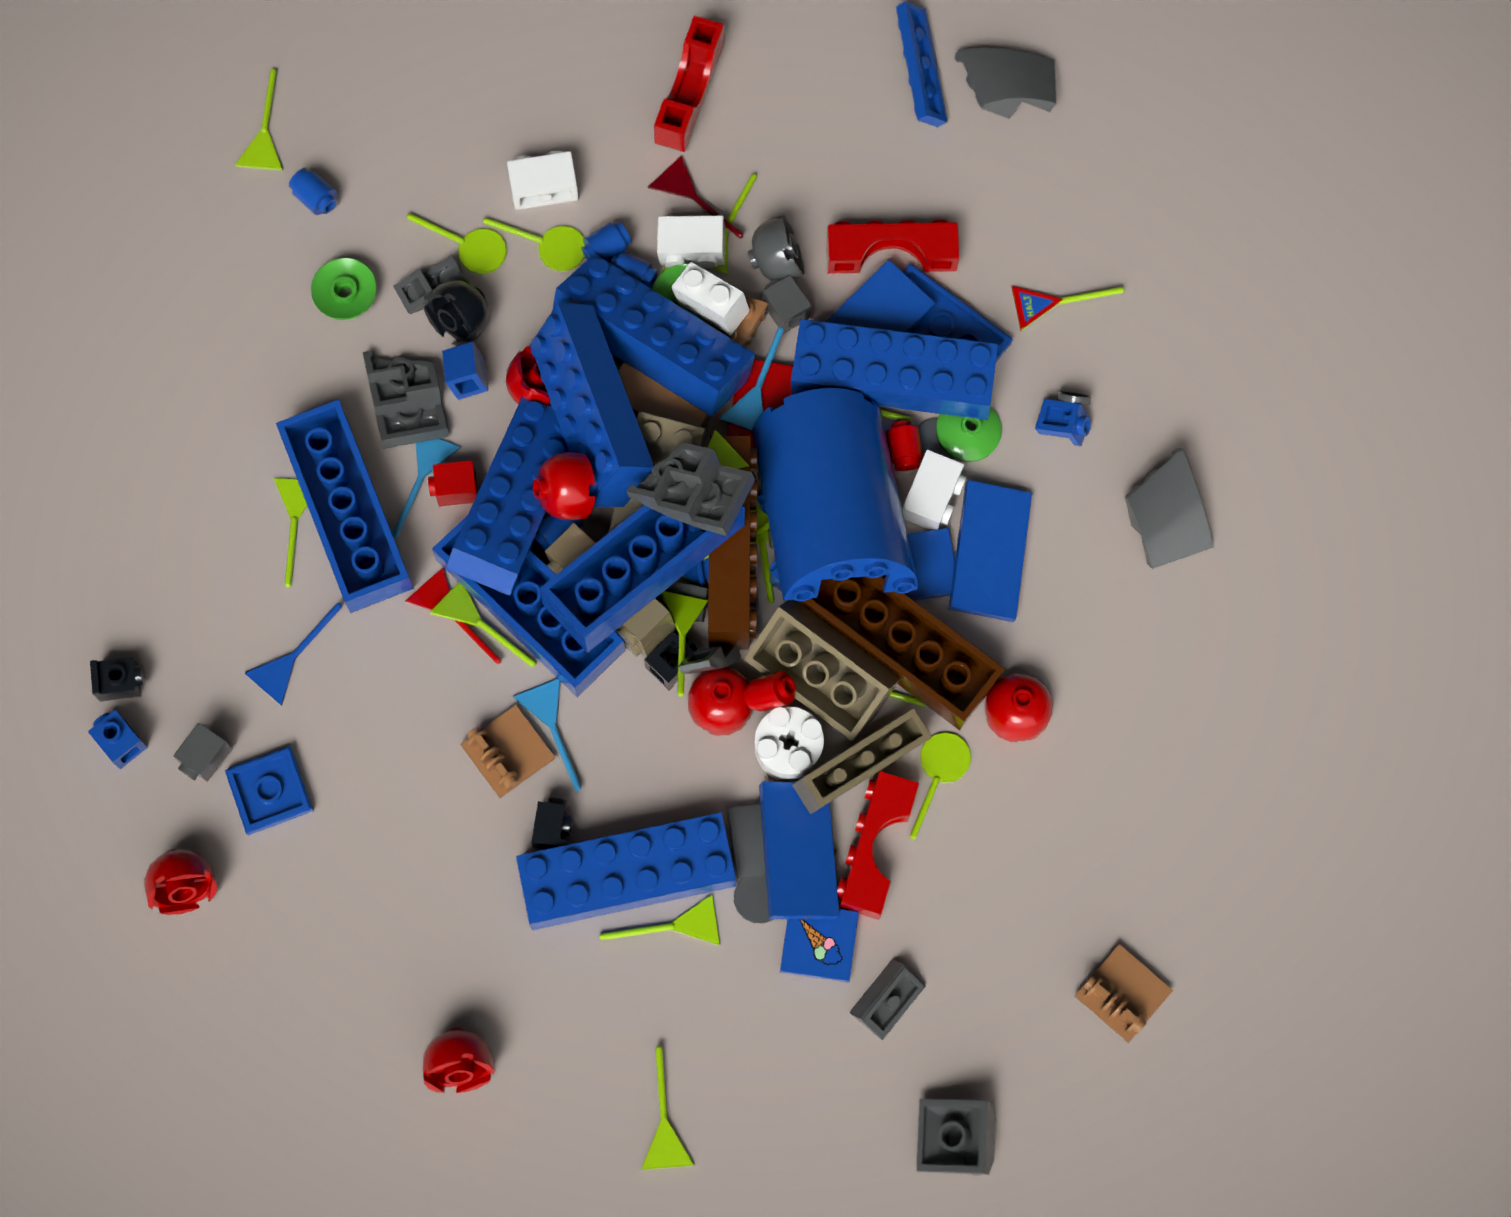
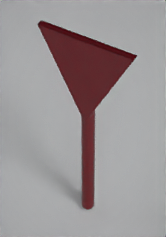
M682 155L648 186L649 189L692 199L711 216H722L696 194ZM724 218L725 227L738 238H742L743 233Z

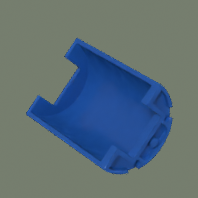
M821 388L791 395L783 399L784 405L775 410L771 407L766 409L755 421L752 428L754 446L757 448L758 468L783 600L807 601L811 598H817L821 580L834 579L836 581H843L852 577L865 576L878 578L886 575L883 584L884 593L896 592L904 594L917 590L918 580L881 412L875 401L869 402L864 399L863 393L850 389Z

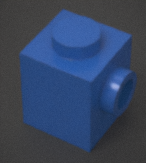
M473 341L442 351L445 383L458 400L489 391L486 359Z
M116 710L99 716L93 723L94 727L87 731L119 769H122L148 748Z

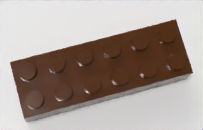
M722 436L749 465V467L739 470L752 472L754 479H757V448H751V436ZM757 480L753 483L742 505L745 508V526L709 554L708 648L737 644L739 650H749V639H756V610H750V607H756L757 577H750V574H756L757 544H750V542H756L757 512H750V510H756Z
M852 577L843 581H836L834 579L821 580L817 598L799 601V603L900 677L899 686L959 731L979 707L992 687L998 682L1005 668L905 594L896 592L884 593L883 584L885 579L882 577Z

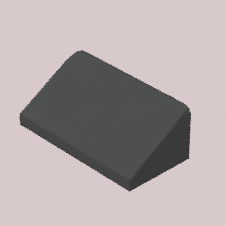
M891 960L852 1008L850 1014L878 1038L883 1040L926 985L904 964Z

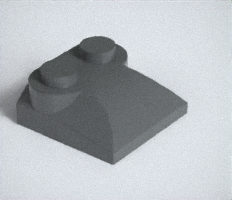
M920 1099L916 1171L971 1174L975 1176L989 1175L994 1162L995 1115L992 1102L988 1100Z

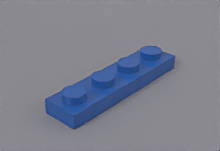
M904 1L896 6L898 28L901 32L904 48L903 55L906 59L909 74L908 81L914 100V112L917 116V121L940 127L947 123V117L926 9Z

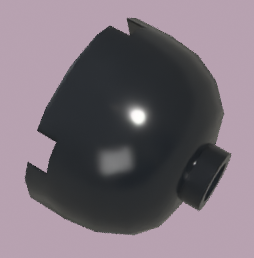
M451 280L442 283L425 295L424 300L427 299L428 304L424 306V311L430 324L442 337L447 332L456 339L451 344L457 346L474 342L484 332L489 319L485 296L479 288L463 281Z

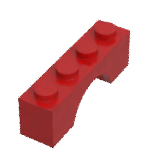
M693 16L683 44L676 79L668 97L663 99L654 123L655 144L682 152L686 151L724 44V24Z
M938 219L931 223L903 220L899 223L885 224L882 221L875 220L866 224H852L848 221H839L827 227L828 274L860 273L864 263L871 255L885 249H899L911 254L918 260L924 272L957 271L959 263L958 222Z
M879 771L877 781L870 779L864 798L871 801L868 812L860 811L855 828L856 832L861 833L858 846L850 845L845 864L851 866L848 879L841 877L837 889L838 898L842 899L839 908L859 912L858 914L877 920L880 919L891 881L878 870L874 862L872 853L873 842L877 835L886 827L896 823L908 822L918 790V782Z

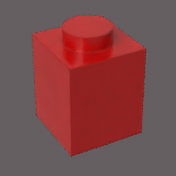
M473 460L433 465L434 476L428 477L430 497L436 496L439 507L474 503L478 494Z

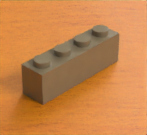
M913 708L801 778L792 786L811 815L931 739L932 736Z

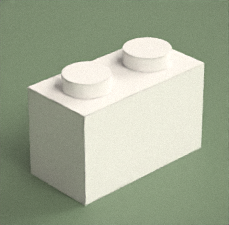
M551 151L544 156H519L512 161H507L515 210L578 200L571 151Z
M723 216L658 217L657 255L660 265H665L668 268L678 264H689L690 262L702 268H714L717 265H725L726 228Z
M692 262L689 263L671 286L679 306L730 336L750 311L742 291Z
M927 450L902 508L904 520L928 530H938L941 523L947 525L954 510V506L949 505L953 494L960 495L967 478L961 475L964 464Z

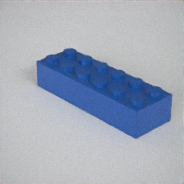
M595 253L556 288L553 309L558 303L593 305L611 354L711 417L749 380L755 353Z
M558 303L530 344L531 353L535 357L541 380L546 387L551 407L555 412L561 435L565 439L569 452L584 453L591 463L595 485H589V496H595L593 507H625L631 499L626 492L628 487L632 484L636 487L643 482L651 473V468L654 467L593 305Z
M800 319L791 375V395L813 389L843 388L863 393L865 400L869 402L874 400L881 407L988 420L998 344Z
M524 397L521 398L453 546L446 570L510 596L546 514L539 499H536L534 496L533 481L537 478L542 464L548 458L556 454L569 452L565 439L561 435L557 417L551 406L529 401Z
M339 399L277 422L276 426L349 612L353 613L414 589Z
M643 505L540 587L542 604L588 653L744 527L745 508L741 507L728 535L724 536L675 520Z
M467 516L432 548L436 561L445 569ZM531 550L527 555L510 596L447 570L576 697L583 693L625 652L624 640L614 631L587 653L542 604L539 588L552 579L555 574Z
M722 812L516 856L528 921L532 930L736 887V876Z

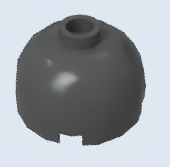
M785 215L762 223L755 230L752 237L753 249L748 251L752 268H759L764 277L771 281L774 279L782 280L789 275L795 280L804 277L803 274H805L799 245H795L792 234L795 233Z

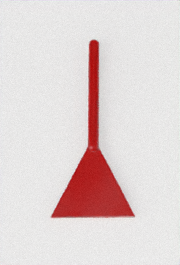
M440 569L405 601L433 610L450 592L444 569ZM455 621L496 664L501 663L500 657L466 623Z

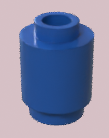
M302 168L291 178L289 188L292 189L293 196L315 215L327 214L336 206L337 191L315 171Z
M619 221L614 224L609 222L583 238L584 246L581 247V250L587 260L595 253L604 260L610 261L614 255L618 256L623 251H626V246L631 244L632 241L627 230Z
M624 251L619 256L614 255L610 261L612 265L652 289L658 275V269L653 268L652 263Z
M548 515L543 519L534 542L545 552L573 523L579 528L583 526V523L580 519L561 520Z

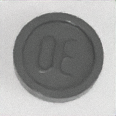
M1074 392L1058 393V399L1061 401L1079 404L1091 403V396Z

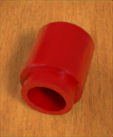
M911 421L893 423L892 428L886 431V436L895 471L907 472L919 469L921 465L920 460L923 459L919 427L911 425Z
M775 672L752 679L744 688V699L747 706L752 710L760 712L791 704L795 697L796 685L786 672Z

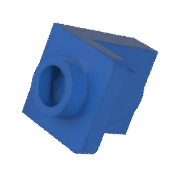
M1044 399L1035 430L1038 434L1069 438L1075 446H1082L1084 437L1090 432L1091 420L1079 403Z

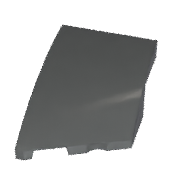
M970 48L958 50L955 54L956 62H962L968 73L966 81L975 92V98L981 109L1010 119L1021 102L1051 112L1056 105L1055 60L1029 52L1003 48Z
M363 352L383 449L449 437L433 362L410 361L394 356L393 360L374 357L373 352Z
M683 442L670 453L667 459L660 461L651 468L652 474L636 487L632 484L626 492L632 499L675 520L727 536L755 479L752 472L722 466L714 449Z
M1182 448L1175 449L1172 452L1173 456L1161 468L1150 472L1142 484L1136 485L1125 496L1131 526L1141 535L1147 565L1152 569L1214 548L1200 493Z

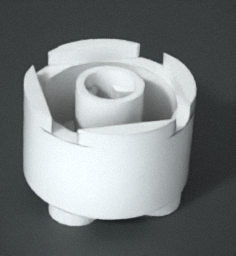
M777 707L771 710L761 720L755 733L754 752L757 762L764 773L780 782H794L813 772L819 765L823 751L824 736L821 724L809 712L797 707ZM788 739L793 740L794 746H791L789 750H785L783 742H787Z

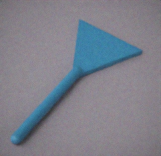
M783 327L777 329L755 387L719 418L720 420L752 431L755 421L763 413L761 388L784 332Z
M441 439L416 443L418 477L392 533L394 538L399 536L424 478L433 471V465L442 464L461 448L460 446Z
M556 679L513 696L515 700L550 728L574 789L579 791L581 785L556 727L560 681Z

